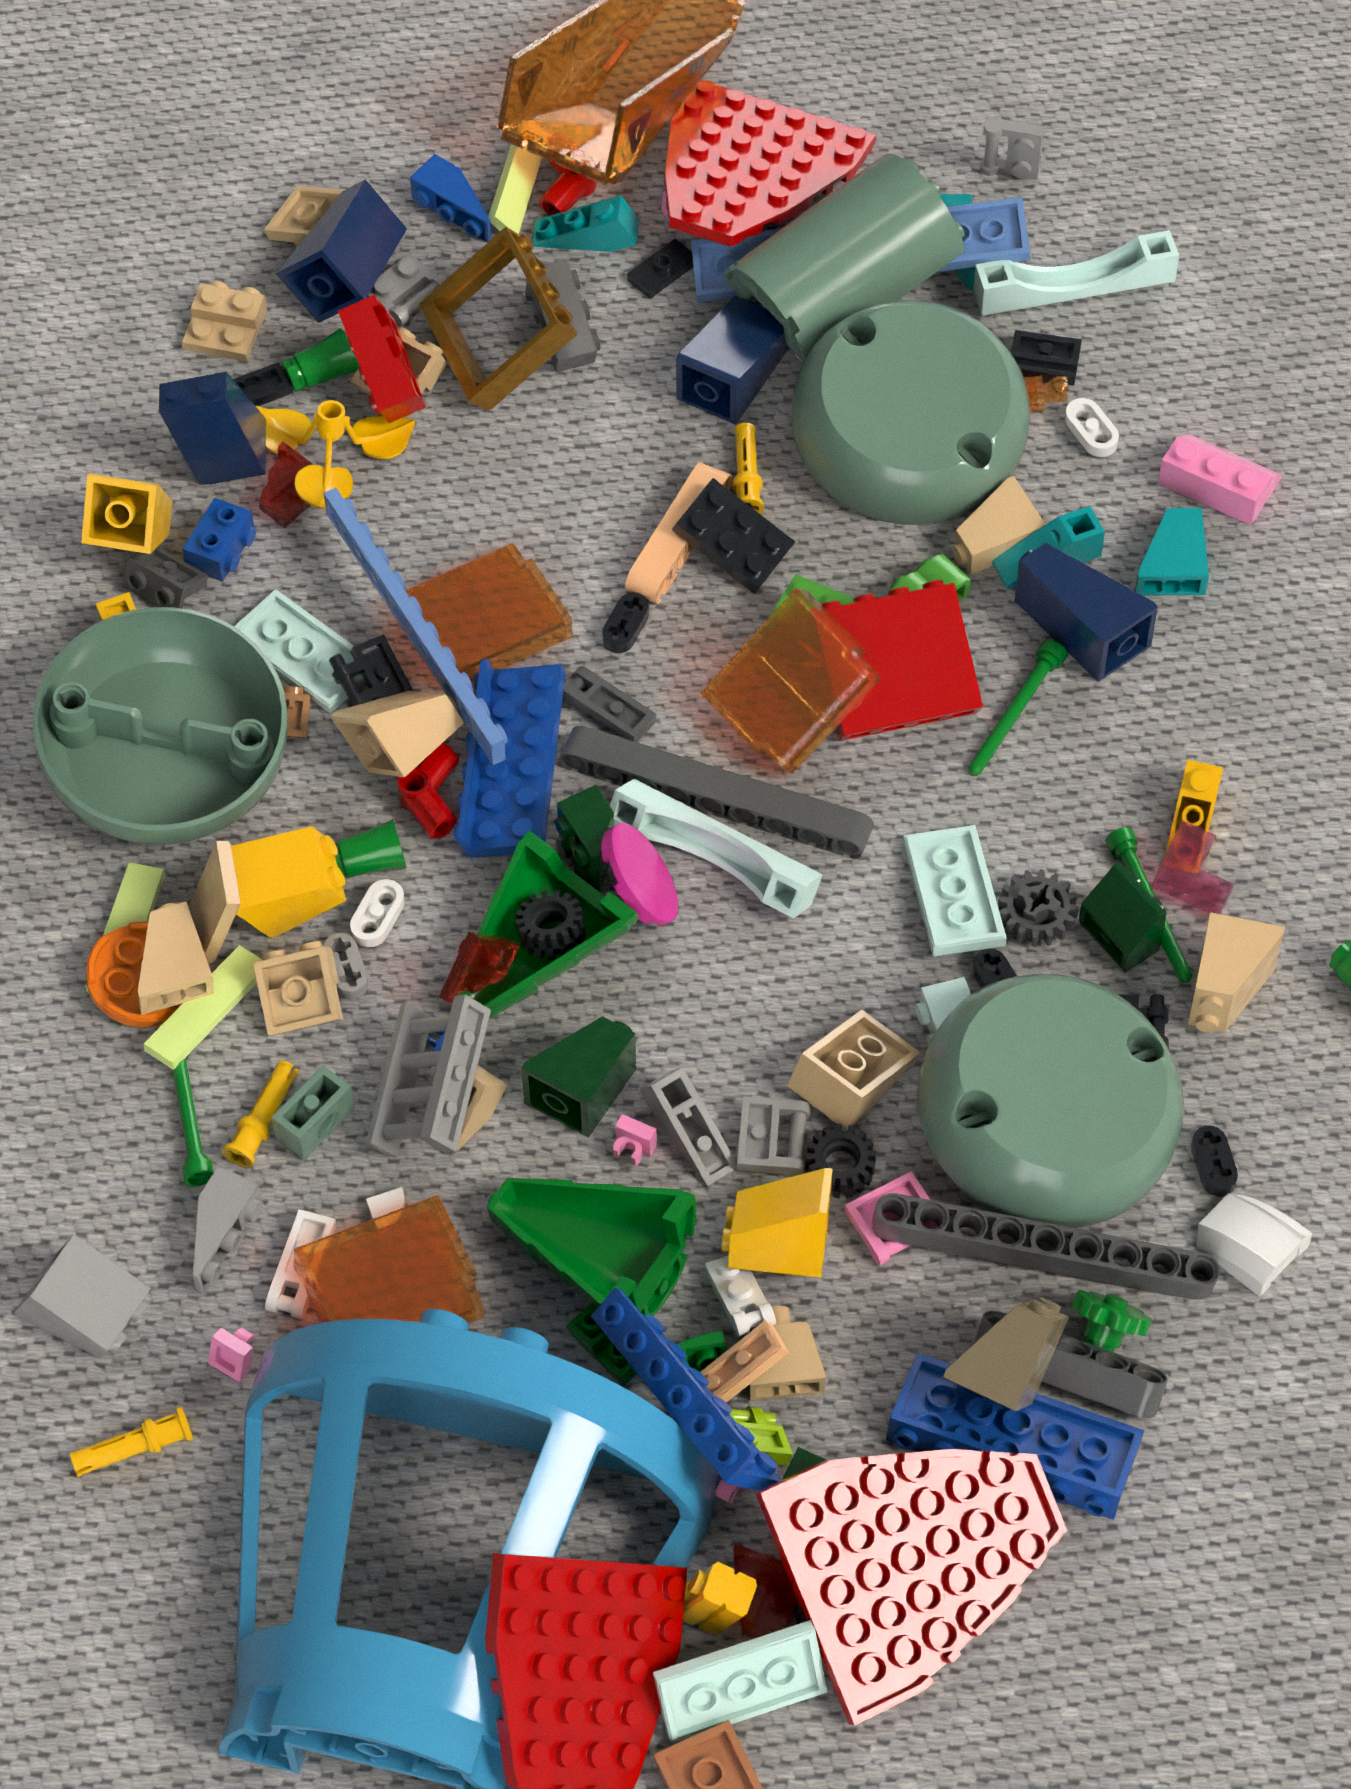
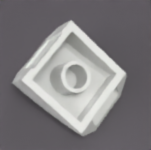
M1228 1193L1198 1224L1196 1246L1205 1254L1212 1256L1222 1268L1260 1297L1289 1263L1309 1247L1313 1233L1268 1204L1248 1196Z

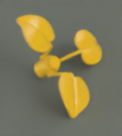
M334 400L324 401L318 406L317 413L313 415L312 424L306 415L298 411L267 409L256 406L266 419V449L277 454L293 453L299 443L302 445L308 443L316 428L318 434L326 441L325 466H306L295 477V490L299 497L311 506L320 509H326L324 492L336 487L345 499L349 498L353 490L351 473L345 468H331L332 442L337 441L344 434L345 429L353 444H362V450L367 456L376 459H391L400 455L405 450L415 427V419L401 418L388 423L383 416H373L357 421L352 428L350 417L345 416L344 406Z

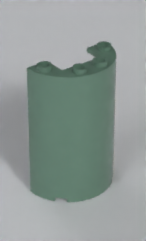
M889 153L883 155L727 267L724 271V282L741 299L748 301L754 296L783 325L786 345L804 362L811 348L833 325L867 307L898 301L964 253L962 237L965 236V232L962 226L953 219L948 208L940 198L942 193L936 182L932 179L926 180L912 159L904 160L897 155Z

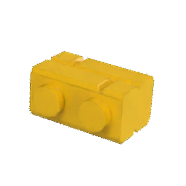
M718 1561L704 1571L697 1569L691 1581L686 1580L683 1621L692 1626L697 1623L699 1629L716 1636L747 1615L757 1587L756 1579L741 1572L734 1574L733 1568Z

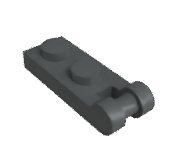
M584 666L576 669L572 674L573 679L569 683L564 682L562 699L569 705L573 704L624 739L638 742L656 723L655 712ZM583 688L588 689L585 693L581 691Z

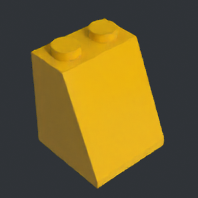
M89 473L87 474L81 543L151 554L169 536L173 501L158 484Z
M312 826L231 846L241 902L236 915L270 938L277 937L346 901L343 889L346 883L345 878L338 868L335 855L338 854L337 847L330 836L323 835Z
M823 1168L737 1191L735 1207H727L726 1224L722 1238V1252H729L728 1268L821 1278L828 1230L833 1169Z

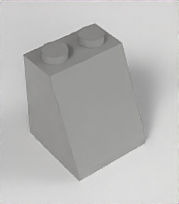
M73 1234L55 1253L13 1314L100 1359L108 1350L114 1354L128 1335L122 1330L130 1319L136 1322L149 1305L144 1298L151 1288Z

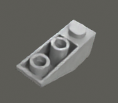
M218 1166L198 1197L193 1279L196 1291L201 1294L208 1283L212 1285L218 1280L223 1269V1260L228 1252L234 1253L238 1249L243 1239L242 1231L249 1221L253 1223L257 1220L263 1208L259 1185L221 1166Z

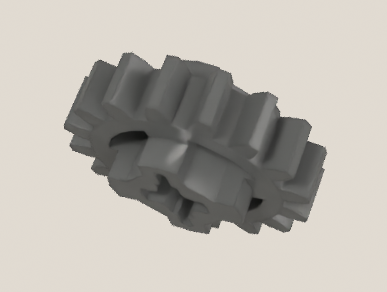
M1042 869L1039 870L1038 876L1035 877L1032 876L1029 870H1026L1023 880L1014 875L1011 877L1010 886L1003 885L1001 897L998 899V909L1000 910L1002 923H1006L1005 932L1011 934L1016 931L1018 933L1017 942L1021 943L1027 937L1031 938V945L1036 947L1038 939H1043L1046 945L1050 946L1053 936L1063 940L1065 939L1066 930L1072 931L1074 929L1079 906L1076 905L1077 894L1069 893L1070 883L1068 881L1062 884L1057 883L1059 874L1055 873L1049 879L1045 877V872Z

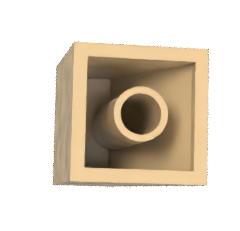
M405 691L335 711L330 716L369 773L406 777L464 724V721L458 714L459 708L450 696L418 691Z
M1210 912L1188 1025L1196 1026L1198 1030L1206 1033L1225 1032L1275 971L1285 927Z

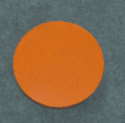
M130 922L128 926L120 927L107 935H103L94 944L86 967L87 988L96 1006L111 1019L133 1027L159 1026L182 1004L141 1015L138 986L148 922Z

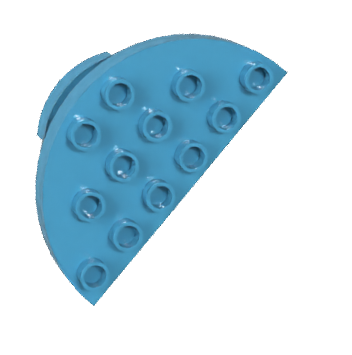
M427 1309L421 1313L419 1322L388 1319L339 1320L303 1327L280 1337L269 1346L261 1359L245 1409L235 1697L220 1743V1754L300 1774L305 1754L308 1750L454 1786L456 1789H515L507 1787L503 1771L496 1719L501 1718L503 1713L500 1694L492 1693L491 1679L497 1677L494 1654L486 1653L485 1646L490 1581L463 1649L456 1655L412 1640L374 1631L337 1626L336 1624L365 1412L540 1453L501 1551L502 1554L557 1557L591 1468L596 1466L650 1479L672 1500L679 1509L680 1518L652 1565L687 1568L709 1531L717 1501L715 1491L719 1485L716 1470L680 1425L648 1401L609 1379L574 1363L548 1354V1341L543 1336L528 1329L518 1327L505 1328L501 1331L500 1337L496 1338L468 1331V1323L462 1317L452 1312L441 1309ZM289 1394L322 1402L293 1617L287 1625H277L255 1631L263 1408L280 1395Z

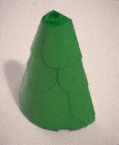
M528 830L516 846L500 886L493 894L478 934L472 937L450 994L453 999L454 996L467 995L491 1009L490 1019L538 992L539 986L577 966L584 958L624 935L639 920L638 914L611 892L604 896L566 867L555 849ZM554 890L560 891L561 897L565 893H569L572 900L576 898L582 907L586 928L584 942L577 944V947L572 950H566V953L561 957L559 953L554 954L555 960H548L547 954H544L542 960L535 957V952L530 956L520 944L515 920L517 919V910H521L520 905L523 901L530 904L529 897L534 894L537 898H541V892L547 891L548 896H553ZM551 921L541 925L539 928L552 929L558 927L563 922Z
M506 1178L498 1191L496 1190L491 1194L487 1204L490 1219L533 1260L542 1261L567 1286H572L596 1308L600 1306L614 1288L623 1290L643 1316L646 1314L654 1316L672 1293L688 1258V1254L682 1253L686 1247V1235L694 1236L696 1222L695 1194L684 1192L681 1189L626 1187L622 1184L573 1183L572 1180Z

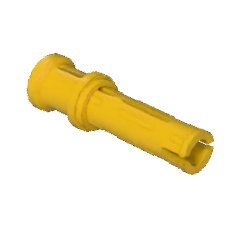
M740 423L734 428L737 475L732 481V489L737 497L748 505L751 503L752 508L762 515L764 512V502L760 499V492L763 489V480L757 474L756 429L751 423Z
M283 1060L277 1062L273 1073L249 1115L239 1119L236 1126L238 1130L231 1143L225 1144L222 1149L223 1156L229 1162L248 1169L255 1163L254 1155L261 1143L266 1142L269 1138L270 1129L268 1126L272 1121L271 1117L277 1112L295 1078L299 1075L297 1068L290 1072L294 1066L293 1064Z
M183 1407L176 1408V1413L154 1421L151 1418L145 1419L141 1423L142 1427L130 1432L114 1436L74 1452H69L77 1476L80 1477L93 1470L106 1467L149 1450L151 1453L162 1452V1447L186 1439L188 1442L194 1440Z

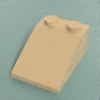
M860 1010L801 1054L787 1087L828 1116L831 1121L836 1124H842V1128L847 1130L849 1125L853 1126L871 1110L920 1056L921 1052L865 1011Z

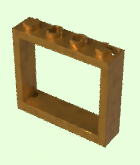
M508 227L503 228L419 303L468 401L486 411L493 409L578 335L571 323L573 320L571 313L558 299L560 296L558 289L545 275L547 272L545 265L532 251L534 248L532 241L524 233L519 235ZM516 258L550 323L485 379L452 314Z

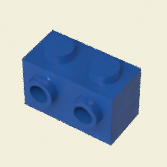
M214 498L182 548L184 561L206 573L208 577L223 582L229 571L234 572L240 562V554L244 547L251 546L256 537L257 530L254 527L252 511Z

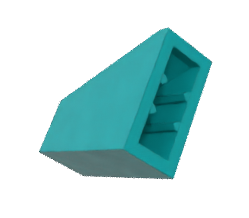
M1167 508L1138 570L1135 592L1142 596L1206 595L1209 570L1202 508Z

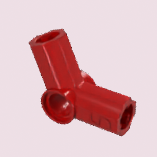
M555 135L548 139L547 144L542 149V154L558 173L559 177L538 202L540 208L551 216L570 210L580 197L591 195L596 189V180L589 157L580 154L565 136L559 137Z
M444 743L438 746L406 777H398L397 781L401 806L405 810L410 811L430 839L437 838L438 840L449 835L455 823H457L456 817L436 792L459 764V756L453 752L450 746Z

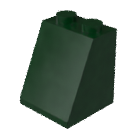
M602 1016L529 1059L521 1067L524 1103L589 1138L636 1070L635 1033L625 1023L621 1021L613 1022Z

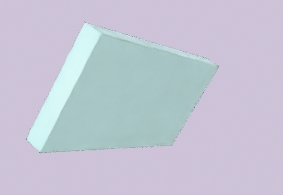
M278 590L272 591L234 626L260 647L269 658L278 676L293 687L304 688L303 694L310 695L311 700L330 714L348 698L341 684H336L332 676L334 670L329 659L337 654H341L346 664L354 662L350 653L354 645ZM362 674L353 677L358 687L365 683Z
M971 825L904 835V847L933 957L1006 946L1007 938L976 826Z
M811 1620L653 1672L665 1729L671 1745L727 1720L734 1724L827 1693L816 1632Z

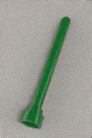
M1046 639L1036 652V666L968 766L970 775L979 776L1047 673L1061 667L1068 656V652L1059 642Z
M1122 827L1114 830L1105 839L1111 854L1116 855L1117 859L1123 861L1128 871H1133L1139 877L1142 887L1151 897H1156L1135 854L1138 841L1132 828ZM1166 919L1161 944L1178 980L1182 983H1188L1192 979V972Z
M185 1058L173 1070L188 1155L182 1166L184 1183L187 1186L196 1187L206 1185L214 1174L212 1161L202 1151Z

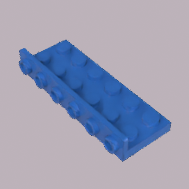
M488 659L480 660L479 673L474 675L476 698H483L490 711V719L494 725L499 723L502 726L508 743L505 744L506 760L492 765L472 733L468 732L466 735L468 757L467 762H464L462 765L464 787L463 792H460L458 795L460 818L459 823H455L454 838L456 843L461 845L467 857L479 858L513 855L518 842L523 839L528 830L546 842L566 674L562 664L494 670Z
M614 1288L591 1317L725 1483L760 1491L782 1481L783 1479L776 1471L778 1468L776 1462L766 1453L759 1451L754 1445L753 1441L755 1438L753 1434L743 1425L736 1423L731 1417L730 1413L732 1410L730 1406L720 1397L713 1395L707 1387L709 1385L707 1378L698 1370L691 1368L685 1361L687 1355L684 1350L676 1343L669 1341L662 1333L665 1330L664 1326L652 1315L646 1314L643 1316L623 1290Z
M917 1352L890 1416L886 1441L894 1443L901 1449L915 1450L917 1452L963 1449L1037 1454L1056 1503H1066L1086 1510V1512L1093 1516L1114 1520L1122 1493L1141 1444L1144 1430L1037 1393L1032 1405L1014 1411L944 1378L943 1375L945 1370L951 1365L950 1363Z

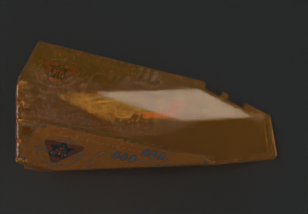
M598 0L510 57L497 128L502 130L501 139L521 149L527 146L528 152L548 161L555 159V164L577 174L583 172L584 177L602 185L607 183L617 184L624 179L730 44L747 0Z

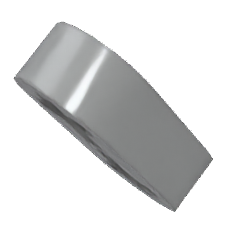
M335 933L329 936L323 946L332 947L339 984L336 985L338 995L349 1000L363 996L368 989V979L356 941L346 933ZM342 946L346 950L347 960H340L335 947ZM351 971L357 985L349 986L346 982L345 972Z

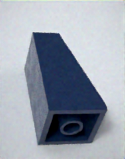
M365 179L341 192L278 269L276 275L314 319L320 323L338 314V310L366 299L407 228Z
M734 296L677 355V400L736 425L789 349L786 345L783 325L767 309L758 306L752 301H746Z
M227 372L159 384V413L199 485L215 484L266 474V419Z
M1047 543L1036 550L1027 551L1020 558L1014 601L1055 641L1063 645L1067 652L1097 682H1100L1151 647L1158 606L1153 601Z

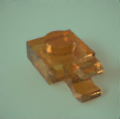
M1042 376L1024 377L1029 395L1030 411H1045V403L1068 402L1067 391L1069 388L1067 377H1056L1046 384H1043Z

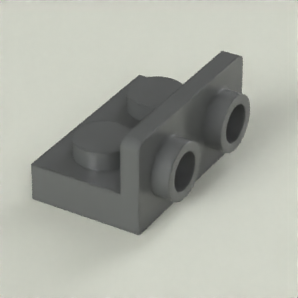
M158 546L151 554L136 552L127 558L122 585L156 607L183 609L185 598L206 587L208 575Z

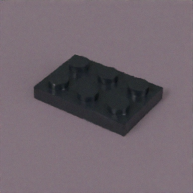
M714 478L710 480L672 529V531L754 594L795 543L792 538Z

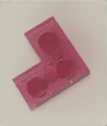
M1182 820L1151 887L1208 914L1210 912L1221 914L1235 885L1202 870L1217 836Z

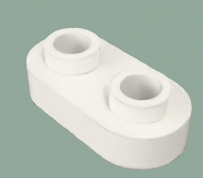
M1078 398L1071 401L1066 408L1065 423L1086 451L1093 456L1106 457L1113 454L1117 449L1119 439L1116 427L1094 401L1086 398ZM1081 417H1082V418H1085V419H1087V420H1086V421H1079L1077 418H1081Z
M383 879L369 887L350 921L351 935L358 945L375 947L383 943L405 904L403 889L397 882ZM384 899L392 900V903L389 905H382L380 902ZM367 928H374L376 930L373 933L363 932Z

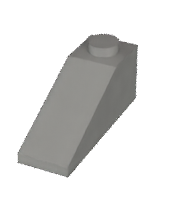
M683 1067L671 1070L639 1089L657 1122L706 1186L737 1169L736 1160Z

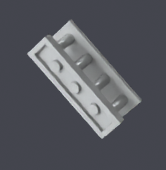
M467 995L454 996L450 1015L432 1017L407 1002L401 1003L366 1144L388 1156L398 1157L402 1139L419 1137V1139L445 1153L457 1152L491 1009ZM446 1031L441 1050L424 1052L428 1033ZM437 1066L432 1086L415 1087L420 1068ZM428 1102L424 1121L406 1123L411 1103Z

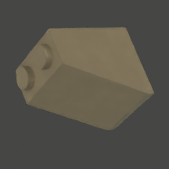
M1039 1297L1038 1301L1031 1300L1018 1304L945 1370L943 1377L1014 1411L1032 1405L1069 1317L1059 1313L1060 1305Z

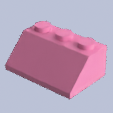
M1186 434L1177 436L1163 457L1158 484L1252 525L1282 475L1193 435Z

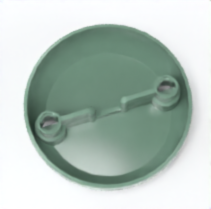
M911 300L885 302L867 307L847 316L825 332L811 348L802 364L794 387L792 429L797 449L808 471L833 498L858 513L884 522L902 525L931 524L954 519L976 510L1007 478L1013 476L1020 463L1028 439L1030 424L1029 395L1023 374L1011 352L982 323L954 308L937 303Z
M152 607L128 611L98 622L80 633L62 649L44 674L37 691L33 709V734L36 753L46 779L57 797L75 816L94 829L112 837L136 843L166 845L190 842L218 832L242 818L261 800L277 776L284 757L288 735V712L284 690L276 670L260 647L247 635L229 623L208 614L174 607Z
M1060 974L1015 976L996 981L977 990L961 1001L935 1032L925 1052L918 1077V1115L923 1134L932 1154L950 1179L970 1198L995 1213L1066 1227H1085L1110 1220L1140 1202L1154 1188L1169 1166L1177 1148L1183 1124L1184 1099L1181 1080L1172 1055L1156 1028L1139 1010L1116 993L1093 982Z

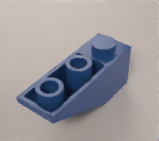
M434 154L410 177L413 200L418 206L422 208L428 207L438 213L445 222H453L462 227L472 238H480L488 243L491 240L490 219L462 170Z

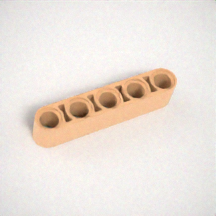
M701 462L697 463L629 571L625 583V591L639 593L645 596L647 600L657 604L661 602L662 599L659 597L661 594H666L677 576L675 571L677 568H682L693 550L690 548L691 544L672 531L673 527L712 478L730 490L732 484L731 474Z

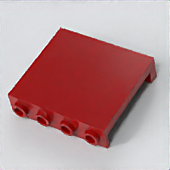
M935 580L923 584V589L909 592V587H900L888 591V596L875 598L874 594H865L855 597L853 599L854 603L840 605L839 601H830L819 605V610H815L811 621L812 623L816 622L839 722L836 728L839 741L976 714L983 708L954 583L944 585L943 580Z

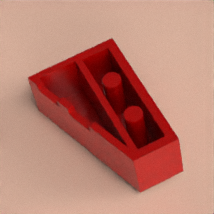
M376 295L338 310L348 335L351 350L360 364L358 367L360 376L364 384L369 386L372 393L368 398L375 414L381 413L388 423H391L426 408L396 321Z

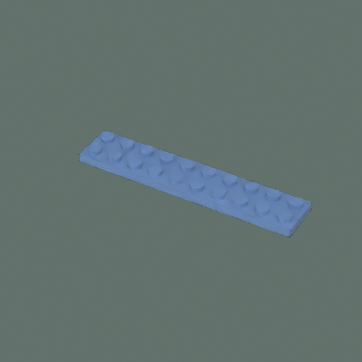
M1023 197L947 207L953 219L962 226L965 232V236L962 237L965 252L938 272L973 268L976 264L991 261L1010 260L1012 262L1031 260ZM780 229L762 231V233L743 239L742 242L732 247L707 239L691 240L697 302L703 303L733 299L734 296L739 297L724 282L725 269Z

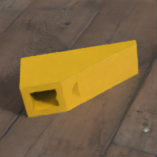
M1187 759L1164 857V867L1199 874L1223 774V767Z

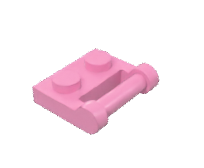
M912 1171L845 1205L846 1215L868 1247L871 1256L878 1266L889 1262L890 1256L911 1246L888 1240L882 1242L880 1237L875 1234L872 1228V1219L878 1200L888 1193L930 1200ZM886 1212L882 1214L886 1220H900L899 1216L895 1213ZM932 1220L922 1222V1225L926 1228H938V1225Z

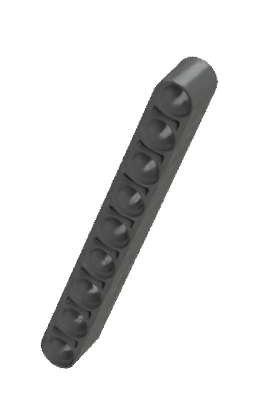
M575 726L572 729L559 757L560 764L568 770L575 768L578 769L577 773L603 781L607 778L612 780V784L623 786L629 781L636 779L695 810L705 813L709 810L713 812L714 816L737 823L744 821L747 822L746 826L772 834L779 832L782 833L781 837L807 845L811 842L816 844V848L842 856L844 853L849 854L851 859L861 858L874 827L873 820L859 811L585 726Z
M888 1193L878 1200L872 1219V1228L875 1234L888 1241L1194 1300L1208 1297L1212 1293L1220 1275L1218 1262L1212 1256L1205 1253L897 1193ZM892 1212L898 1215L900 1220L889 1221L882 1214ZM932 1220L938 1225V1228H926L922 1225L921 1221ZM962 1227H969L973 1229L977 1235L973 1237L966 1236L962 1234L959 1229ZM1009 1235L1014 1239L1015 1243H1003L999 1240L998 1236ZM1046 1242L1054 1250L1045 1252L1036 1243ZM1085 1250L1091 1254L1092 1258H1080L1075 1251ZM1113 1258H1125L1131 1266L1122 1267ZM1162 1265L1169 1271V1274L1157 1273L1152 1266ZM1191 1273H1202L1208 1281H1197L1192 1277Z

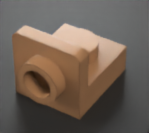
M282 686L288 712L287 737L307 738L310 695L303 694L304 688Z

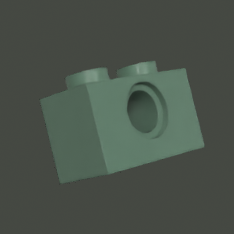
M322 1065L271 1117L275 1139L302 1160H305L355 1109L352 1087Z

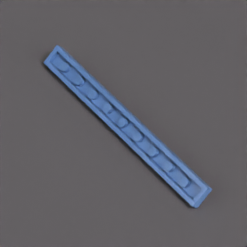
M336 487L324 492L327 516L445 694L456 702L459 708L458 714L492 765L506 760L505 744L508 743V739L504 729L499 723L494 725L490 719V711L483 698H476L472 692L473 686L468 675L465 672L460 673L458 671L453 653L448 646L442 647L434 624L431 621L426 622L424 620L419 602L414 596H408L401 575L398 571L392 572L385 551L381 546L376 548L372 542L373 537L369 527L365 522L360 523L356 518V510L348 497L344 499Z

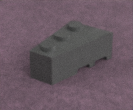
M567 259L545 265L547 269L545 275L560 293L558 299L573 317L571 323L578 334L551 357L555 371L557 373L595 363L597 351L600 350V342L597 332L595 330L590 331L587 321L590 320L588 304L586 300H580L577 291L581 288L577 271L570 269ZM527 280L525 296L527 301L533 300L537 315H534L536 324H541L543 329L550 321Z

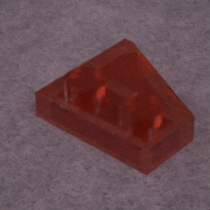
M281 442L277 449L278 455L275 464L271 466L268 474L267 486L263 488L259 499V509L286 528L310 506L296 493L295 477L301 469L314 464L285 442Z
M468 931L466 938L459 945L458 955L439 997L453 1004L454 996H458L459 993L465 990L474 994L483 990L488 984H495L505 979L520 945L507 938Z
M735 1544L733 1548L735 1574L741 1572L756 1579L757 1584L748 1613L740 1619L741 1634L755 1639L788 1628L795 1612L798 1598L783 1561Z

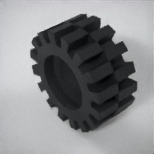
M557 890L553 891V896H548V892L543 891L541 892V898H537L535 894L530 896V904L523 901L520 905L521 910L516 912L517 919L515 920L522 948L526 949V953L531 956L535 952V957L541 960L544 954H547L548 960H555L554 954L559 953L561 957L566 953V950H572L577 947V944L584 942L586 928L582 907L576 898L572 900L569 893H565L561 897L560 891ZM547 922H563L558 927L552 929L539 928Z
M835 1124V1132H831L830 1127L827 1126L823 1128L822 1136L817 1132L813 1136V1143L809 1142L806 1173L829 1168L826 1159L831 1153L836 1151L848 1152L854 1157L856 1164L849 1171H832L831 1191L833 1192V1198H840V1193L845 1192L846 1198L853 1197L854 1190L860 1194L864 1191L865 1184L869 1186L872 1181L876 1162V1151L873 1150L874 1144L871 1139L866 1141V1133L862 1130L856 1135L854 1126L849 1125L847 1131H842V1124Z

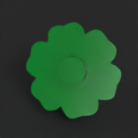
M1078 1290L1071 1305L1072 1308L1079 1311L1080 1315L1088 1318L1083 1331V1335L1086 1336L1084 1342L1114 1352L1115 1348H1120L1125 1333L1145 1336L1152 1322V1318L1144 1315L1143 1311L1129 1305L1125 1299L1112 1294L1103 1295L1093 1291Z

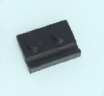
M1015 330L1011 354L1019 365L1024 379L1074 386L1082 339Z

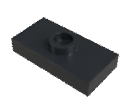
M675 238L627 273V281L651 299L694 267L692 251Z
M279 362L233 379L255 406H261L293 393L292 384Z

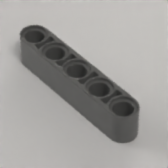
M986 1311L983 1313L974 1343L998 1323L1006 1313L999 1311ZM1064 1334L1059 1339L1042 1379V1382L1142 1418H1152L1157 1415L1168 1381L1166 1374L1155 1367Z

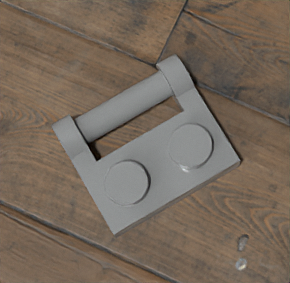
M998 118L987 119L983 130L986 136L985 155L980 164L981 172L987 176L1003 173L1013 175L1019 179L1030 178L1037 180L1040 171L1044 127ZM1001 136L1009 137L1007 159L997 157L999 138Z
M409 253L378 277L366 298L376 295L395 319L396 324L402 327L409 322V317L420 309L419 303L446 280V277L442 274L434 273ZM424 284L428 285L402 306L398 305Z
M743 1096L737 1171L784 1174L786 1177L806 1173V1162L803 1160L806 1120L810 1118V1104L801 1100ZM780 1116L791 1119L788 1157L776 1156Z

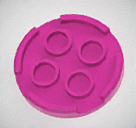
M619 823L606 830L601 842L602 858L605 863L610 861L613 875L618 882L613 887L621 900L637 912L639 920L647 925L653 922L663 927L675 920L678 914L676 889L664 861L654 846L639 830L629 824Z

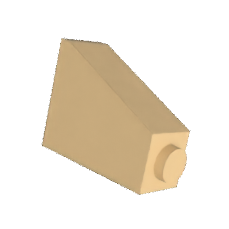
M1014 476L1007 478L956 529L955 545L952 546L953 556L959 565L964 564L970 575L993 566L992 560L1046 525Z
M187 902L178 904L167 903L160 906L157 910L150 911L138 986L141 1015L214 994L213 976Z

